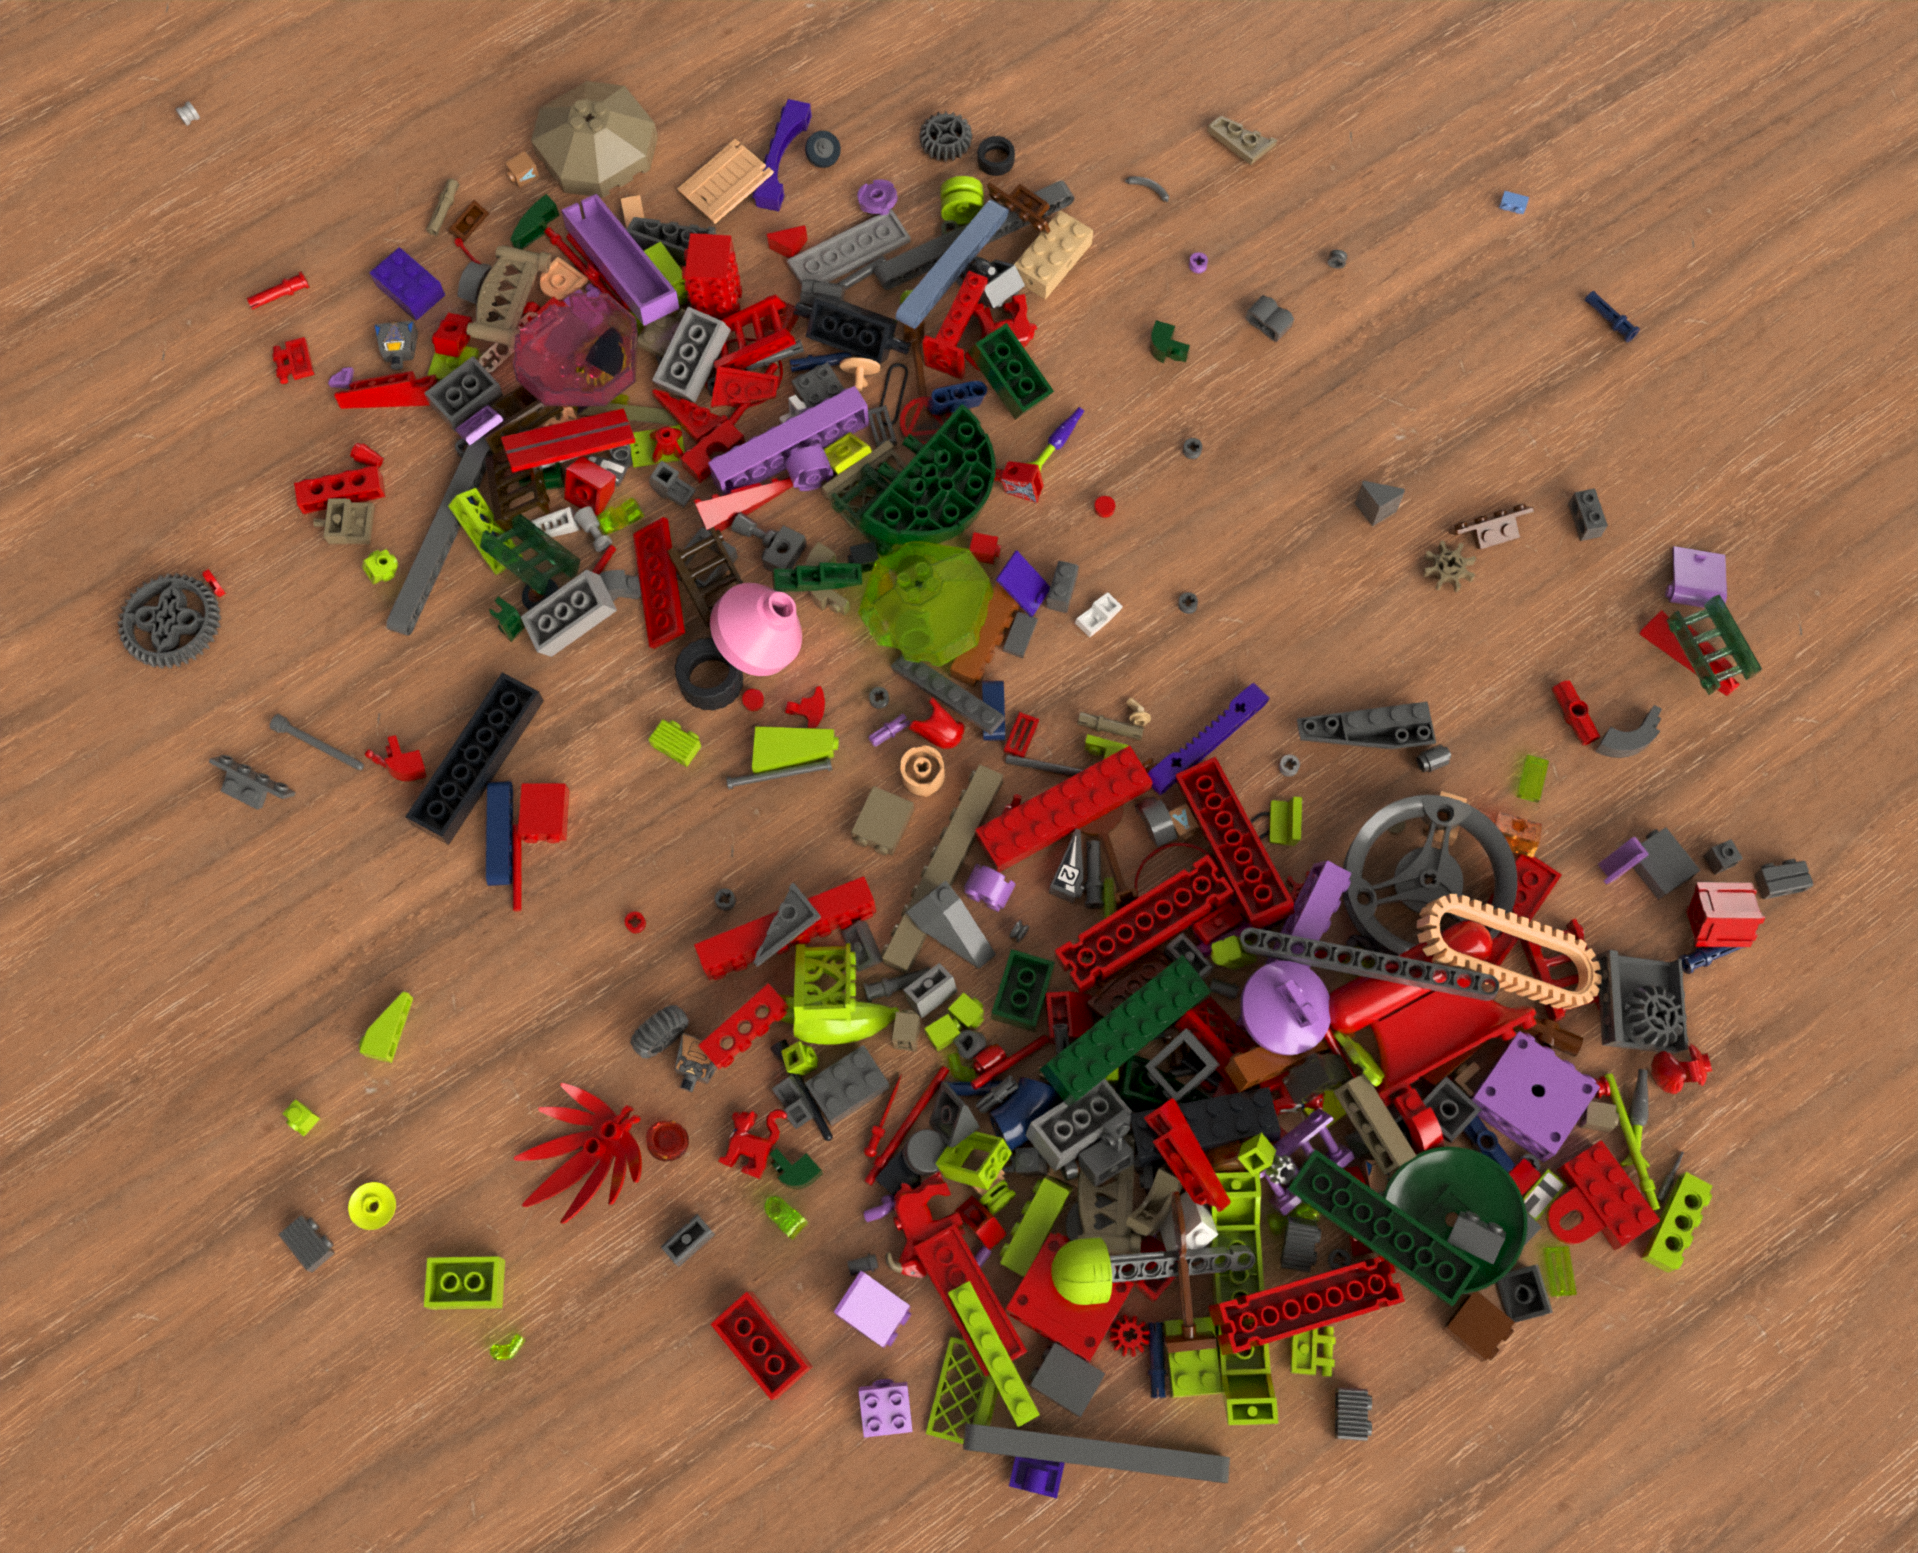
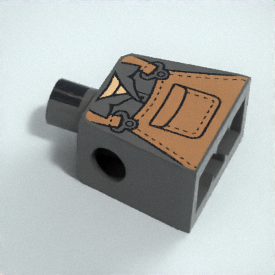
M683 1033L675 1071L677 1074L684 1076L679 1088L692 1093L697 1081L704 1084L709 1083L717 1067L699 1048L698 1045L703 1040Z

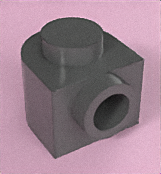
M963 1031L953 1040L958 1047V1053L967 1059H973L986 1046L984 1035L977 1031Z

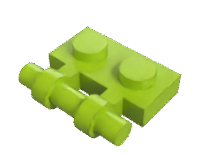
M1324 1326V1336L1318 1335V1328L1292 1336L1290 1373L1316 1375V1366H1322V1376L1332 1377V1367H1335L1333 1345H1336V1337H1333L1334 1327ZM1317 1343L1323 1344V1358L1317 1357Z

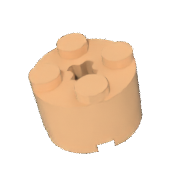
M930 746L914 747L903 755L900 766L901 779L908 791L916 795L928 797L940 789L945 779V766L941 754L936 749Z

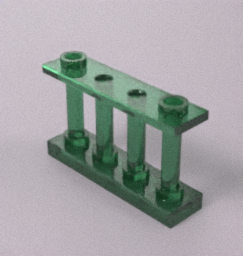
M866 463L861 468V480L842 498L835 492L831 495V506L838 514L842 513L870 542L874 541L877 552L882 557L886 556L890 560L893 558L894 553L891 547L895 544L876 538L859 527L863 514L890 485L876 470ZM866 486H871L876 491V495L855 513L847 504Z
M522 514L513 517V529H509L497 537L487 530L483 531L480 548L541 595L545 594L550 578L561 572L573 578L578 573L581 560ZM514 536L523 541V543L512 549L504 544L505 541ZM530 548L539 553L528 561L519 556V554ZM545 560L554 565V567L544 573L535 568L536 565Z
M1720 594L1712 597L1704 605L1705 609L1683 618L1678 610L1667 619L1670 631L1675 634L1699 677L1702 688L1706 690L1708 695L1713 694L1721 687L1719 683L1738 674H1742L1745 680H1748L1763 670ZM1708 617L1711 618L1716 628L1693 637L1688 625ZM1718 636L1722 637L1727 647L1703 655L1698 644ZM1728 655L1734 658L1737 666L1717 674L1713 673L1708 664Z

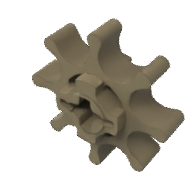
M1441 541L1438 546L1441 554L1435 555L1430 551L1426 552L1424 559L1432 562L1434 567L1425 568L1423 576L1435 575L1438 577L1439 581L1436 584V590H1440L1444 582H1449L1453 585L1454 592H1459L1461 584L1458 579L1464 578L1469 582L1473 581L1475 574L1467 571L1465 566L1473 565L1476 557L1464 558L1461 556L1460 552L1464 546L1463 543H1459L1455 551H1450L1445 547V541Z

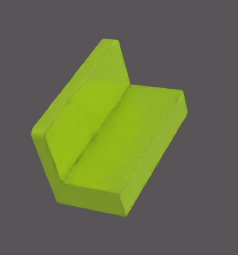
M1293 796L1289 802L1277 800L1270 802L1269 843L1295 846L1301 840L1302 797Z

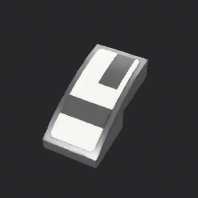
M588 456V460L616 475L615 486H620L628 466L599 456Z

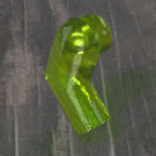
M958 1053L948 1055L953 1077L960 1081H972L975 1078V1070L962 1066Z

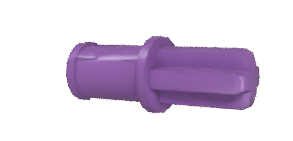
M902 713L891 722H885L882 728L869 735L870 743L876 747L890 737L894 738L896 733L910 725L909 720L900 724L901 721L907 718Z

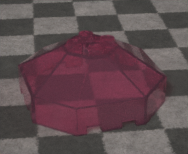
M571 293L569 295L571 307H558L556 304L553 306L549 305L541 315L535 317L529 323H525V327L520 330L519 334L515 335L513 369L516 381L544 406H606L636 382L638 345L636 318L608 293H599V297H587L586 293ZM610 327H614L620 332L624 342L623 344L619 343L622 353H624V361L621 372L616 377L609 375L585 360L595 342ZM576 367H585L584 373H576Z

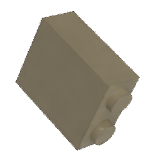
M873 786L851 832L852 839L862 847L868 845L875 848L874 850L881 855L886 856L889 854L893 856L914 812V803Z

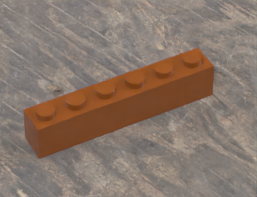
M998 582L994 586L950 668L952 678L972 687L975 686L977 681L980 682L985 674L983 669L986 663L990 664L994 657V648L1002 643L1004 638L1003 631L1011 626L1014 611H1018L1021 607Z
M1330 1028L1331 1032L1334 1035L1336 1031ZM1354 1033L1344 1034L1345 1036L1347 1035L1351 1039H1353L1356 1036ZM1324 1037L1312 1049L1296 1055L1276 1054L1256 1044L1244 1054L1240 1051L1229 1058V1064L1224 1069L1238 1092H1241L1332 1051ZM1336 1039V1041L1338 1042L1340 1048H1342L1343 1046H1342V1045L1339 1043V1041Z

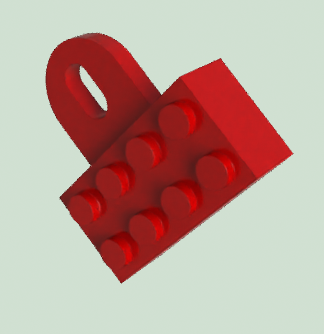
M1602 1140L1556 1169L1571 1189L1556 1199L1549 1206L1546 1214L1548 1229L1560 1242L1570 1245L1579 1244L1601 1231L1612 1248L1616 1250L1660 1222V1219ZM1570 1211H1577L1581 1216L1580 1223L1570 1230H1564L1560 1226V1219Z

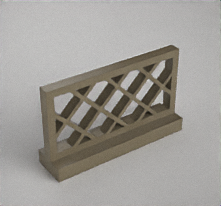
M889 440L822 486L821 494L823 497L830 501L851 529L860 524L863 511L866 512L869 509L864 507L865 497L878 499L881 494V487H888L891 484L890 482H883L882 475L880 481L869 480L868 473L872 470L878 471V466L883 465V462L891 457L897 463L895 470L902 472L906 467L905 463L893 450V445ZM855 482L865 483L864 493L851 491L852 484ZM867 484L879 485L878 495L866 493ZM838 494L848 495L847 505L837 503L834 497ZM850 495L863 497L862 507L849 505ZM848 510L861 511L860 518L853 522L848 516Z

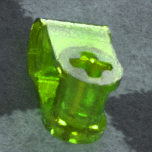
M770 1197L765 1203L764 1209L766 1214L791 1240H794L809 1223L798 1211L791 1208L780 1197ZM773 1203L775 1205L781 1203L779 1206L781 1211L779 1213L776 1211L771 1213V1205Z

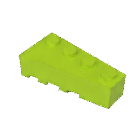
M1049 1175L1043 1181L1040 1179L1037 1181L1032 1191L1036 1193L1032 1202L1029 1200L1026 1202L1021 1212L1025 1215L1022 1222H1016L1010 1233L1014 1236L1010 1245L1005 1243L999 1256L1003 1257L1000 1264L1025 1277L1041 1250L1042 1244L1050 1234L1055 1219L1060 1215L1067 1196H1070L1073 1190L1072 1187Z

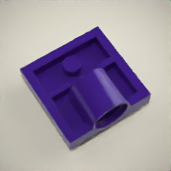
M1015 1457L1009 1487L1057 1499L1065 1463Z

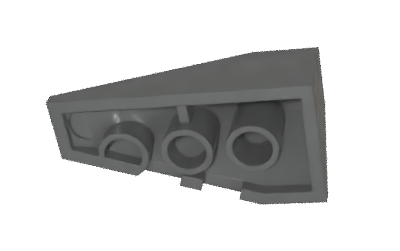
M947 881L936 886L906 911V914L920 931L930 935L941 945L947 946L978 969L996 955L962 900Z

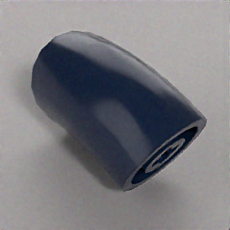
M1020 1077L1019 1087L1012 1092L1003 1104L989 1112V1119L996 1137L1003 1138L1011 1151L1029 1140L1026 1137V1133L1031 1122L1056 1107L1060 1095L1052 1086Z

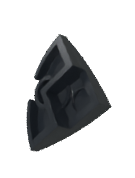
M610 327L599 337L585 358L590 364L617 379L624 361V353H622V348L619 343H624L620 332L616 328Z
M903 1148L875 1178V1181L893 1196L902 1188L900 1185L902 1183L910 1185L911 1189L921 1185L920 1175L911 1172L904 1163L902 1156Z

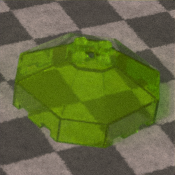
M922 541L909 542L875 561L858 610V615L877 645L900 649L906 661L920 663V660L931 662L934 666H942L978 645L980 639L979 632L981 626H984L988 613L987 606L989 600H992L994 591L990 579L969 549ZM917 580L920 582L924 581L922 583L923 587L920 589L919 587L914 588L916 585L915 581Z

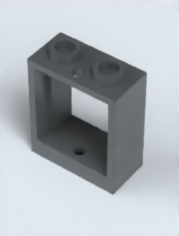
M701 527L684 549L711 536L709 531ZM723 541L722 544L734 563L738 558L736 548ZM715 543L708 546L709 549L721 555ZM697 553L687 557L684 564L687 566ZM724 562L716 567L705 582L698 578L694 582L697 588L701 587L703 589L720 580L729 569ZM676 571L677 579L682 582L680 576Z
M1186 1028L1145 1067L1149 1070L1146 1073L1147 1076L1155 1084L1159 1082L1164 1087L1162 1092L1169 1100L1173 1098L1176 1102H1181L1221 1064L1197 1037ZM1185 1041L1207 1066L1177 1092L1155 1067Z

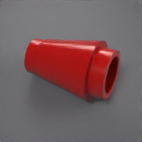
M356 443L350 454V457L355 462L368 466H377L378 469L384 461L383 457L365 443Z

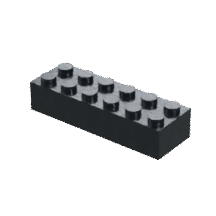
M1269 1087L1178 1104L1205 1155L1241 1149L1245 1141L1261 1132L1270 1143L1280 1141L1281 1130ZM1155 1109L1130 1114V1125L1140 1168L1166 1163L1153 1143L1160 1136L1144 1119L1145 1116Z

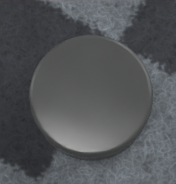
M929 1129L920 1130L909 1137L903 1146L902 1156L904 1163L911 1172L917 1175H931L939 1170L935 1163L948 1145L938 1132Z

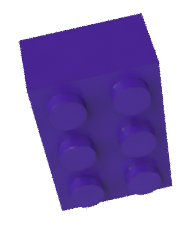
M400 247L369 272L376 287L416 321L446 296L441 283Z

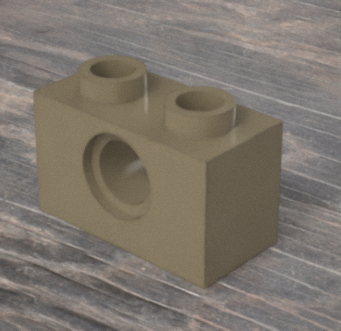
M902 1010V1012H896L892 1036L894 1049L917 1052L921 1024L920 1017L915 1011Z

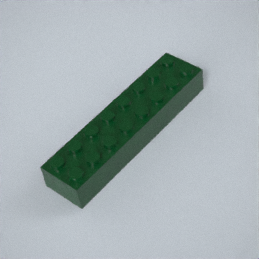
M1182 955L1039 1070L1069 1107L1212 991Z
M1316 1149L1310 1152L1295 1174V1178L1291 1180L1286 1188L1288 1192L1449 1306H1454L1480 1267L1479 1264Z

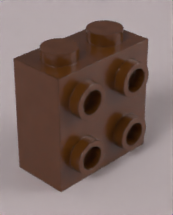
M1476 1291L1469 1293L1442 1330L1480 1362H1483L1487 1359L1491 1361L1500 1350L1497 1348L1501 1340L1505 1342L1512 1335L1514 1330L1511 1327L1515 1322Z

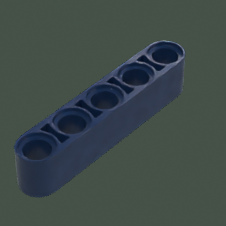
M511 781L488 782L486 881L488 886L512 884L513 785Z

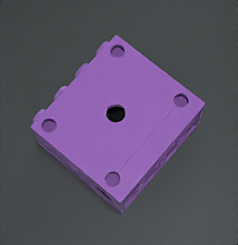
M1519 1031L1505 1045L1470 1099L1482 1109L1477 1114L1479 1118L1534 1155L1537 1159L1545 1162L1556 1155L1600 1086L1596 1084V1081L1591 1076L1581 1074L1575 1070V1066L1567 1060L1562 1061L1555 1056V1052L1546 1046L1542 1047L1536 1043L1533 1036Z

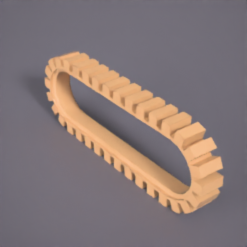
M1457 894L1442 896L1426 904L1427 907L1422 908L1419 914L1422 918L1417 920V929L1424 932L1417 934L1419 943L1427 942L1428 945L1423 948V951L1427 957L1434 954L1432 962L1435 964H1444V966L1493 975L1499 981V988L1504 987V990L1508 992L1516 991V994L1522 997L1527 995L1528 999L1534 1001L1539 999V1002L1543 1004L1551 1003V1007L1557 1009L1561 1007L1563 1009H1572L1594 1000L1593 997L1599 993L1600 989L1596 985L1601 984L1602 976L1595 973V971L1601 970L1599 961H1591L1596 956L1591 948L1585 950L1587 943L1581 939L1575 941V935L1569 933L1563 935L1564 931L1552 930V927L1547 925L1540 926L1539 922H1529L1528 918L1522 916L1517 918V914L1511 912L1505 914V910L1500 908L1493 910V906L1489 904L1481 906V901L1475 899L1470 901V897L1464 895L1457 897ZM1445 912L1452 913L1567 955L1577 967L1579 974L1578 987L1574 992L1456 952L1443 941L1439 926L1441 916Z

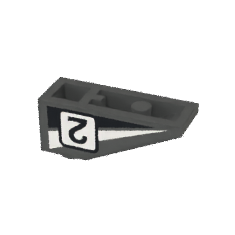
M1077 828L1049 888V894L1073 904L1076 897L1081 898L1085 886L1082 885L1081 833Z

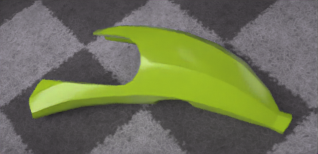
M778 994L789 1007L786 1010L787 1014L781 1021L794 1024V1036L796 1038L814 1044H844L865 1039L884 1029L892 1020H895L896 1012H899L897 1007L890 1008L880 1004L855 1001L856 1012H851V1021H846V1019L805 1020V1024H795L794 995ZM836 1000V1001H835V1002H837V1005H838V1004H843V1001H842V1000Z

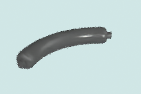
M1129 176L1125 179V183L1149 187L1163 201H1169L1168 193L1155 181L1139 176Z

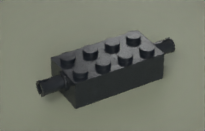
M825 294L814 299L813 307L797 302L795 306L797 310H794V315L809 319L805 336L807 338L853 355L876 361L879 364L888 359L890 349L904 355L909 353L910 348L908 347H911V342L895 338L894 334L898 322L895 319Z

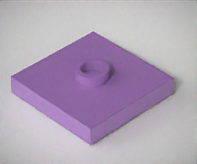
M486 405L455 428L461 438L471 445L501 423L503 419L489 405Z

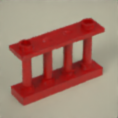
M776 294L768 296L764 300L721 320L731 329L730 333L735 331L739 350L729 354L725 341L720 351L721 358L714 361L716 370L718 366L741 370L796 344L794 337L785 328H782L778 310L786 306ZM770 314L775 332L765 337L760 318ZM753 323L757 341L747 346L742 327Z
M1576 918L1572 919L1566 925L1567 930H1564L1563 935L1569 933L1575 935V941L1581 939L1585 942L1582 925L1578 924ZM1519 938L1534 979L1559 988L1578 984L1579 974L1554 980L1553 978L1551 979L1548 971L1550 967L1571 962L1570 957L1565 954L1551 958L1543 957L1541 945ZM1598 993L1597 996L1593 997L1594 1000L1584 1005L1596 1003L1598 1010H1600ZM1551 1003L1544 1004L1549 1020L1554 1022L1563 1019L1566 1010H1570L1563 1009V1007L1558 1009L1551 1007Z

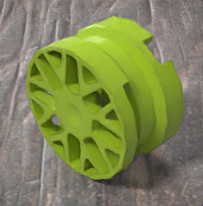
M1005 1180L992 1187L979 1200L983 1206L986 1205L988 1207V1211L992 1215L999 1212L1017 1195L1014 1190H1010L1007 1187L1008 1183Z

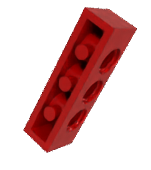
M366 466L363 469L353 471L346 470L339 474H328L320 478L304 479L301 482L294 483L297 506L303 514L327 510L328 499H350L352 503H360L386 497L383 475L377 466Z
M768 983L698 1046L719 1070L722 1067L727 1068L734 1062V1056L740 1051L743 1053L751 1047L752 1040L757 1036L762 1037L768 1032L770 1024L775 1020L778 1022L787 1014L786 1010L789 1007ZM761 1008H767L769 1010L767 1016L763 1018L757 1017V1012ZM743 1024H751L749 1032L740 1033V1027ZM726 1039L733 1040V1045L729 1049L722 1048V1043Z

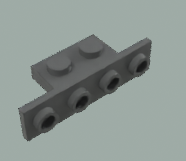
M220 755L209 760V763L227 771L221 792L257 810L263 807L268 792L281 799L295 796L296 792L289 789L288 785L275 782L268 775L257 773L251 770L250 766L233 761V758L230 756Z

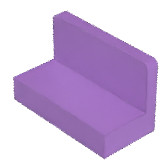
M1636 837L1628 840L1598 863L1608 877L1604 880L1605 884L1615 881L1649 855Z

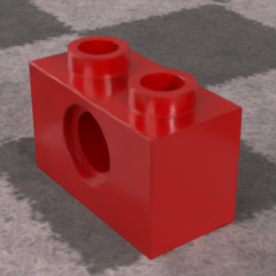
M448 312L444 320H441L438 330L432 335L435 353L459 358L471 339V336L467 335V326L469 322L472 323V317Z

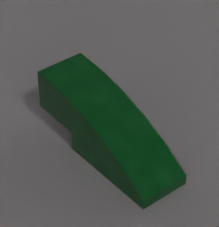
M547 194L536 201L520 219L510 239L513 248L523 250L545 235L546 225L560 216L555 202Z

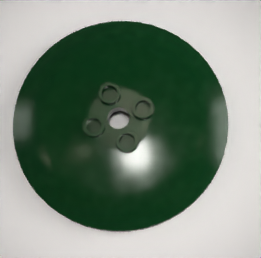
M1433 1148L1417 1154L1416 1157L1401 1165L1386 1185L1382 1197L1446 1242L1453 1228L1445 1222V1217L1450 1212L1459 1215L1460 1211L1465 1213L1466 1211H1471L1477 1214L1480 1220L1488 1224L1489 1222H1494L1500 1225L1503 1231L1506 1232L1505 1240L1494 1264L1452 1245L1480 1265L1462 1294L1480 1291L1495 1284L1516 1264L1527 1236L1526 1207L1515 1181L1493 1159L1467 1148Z

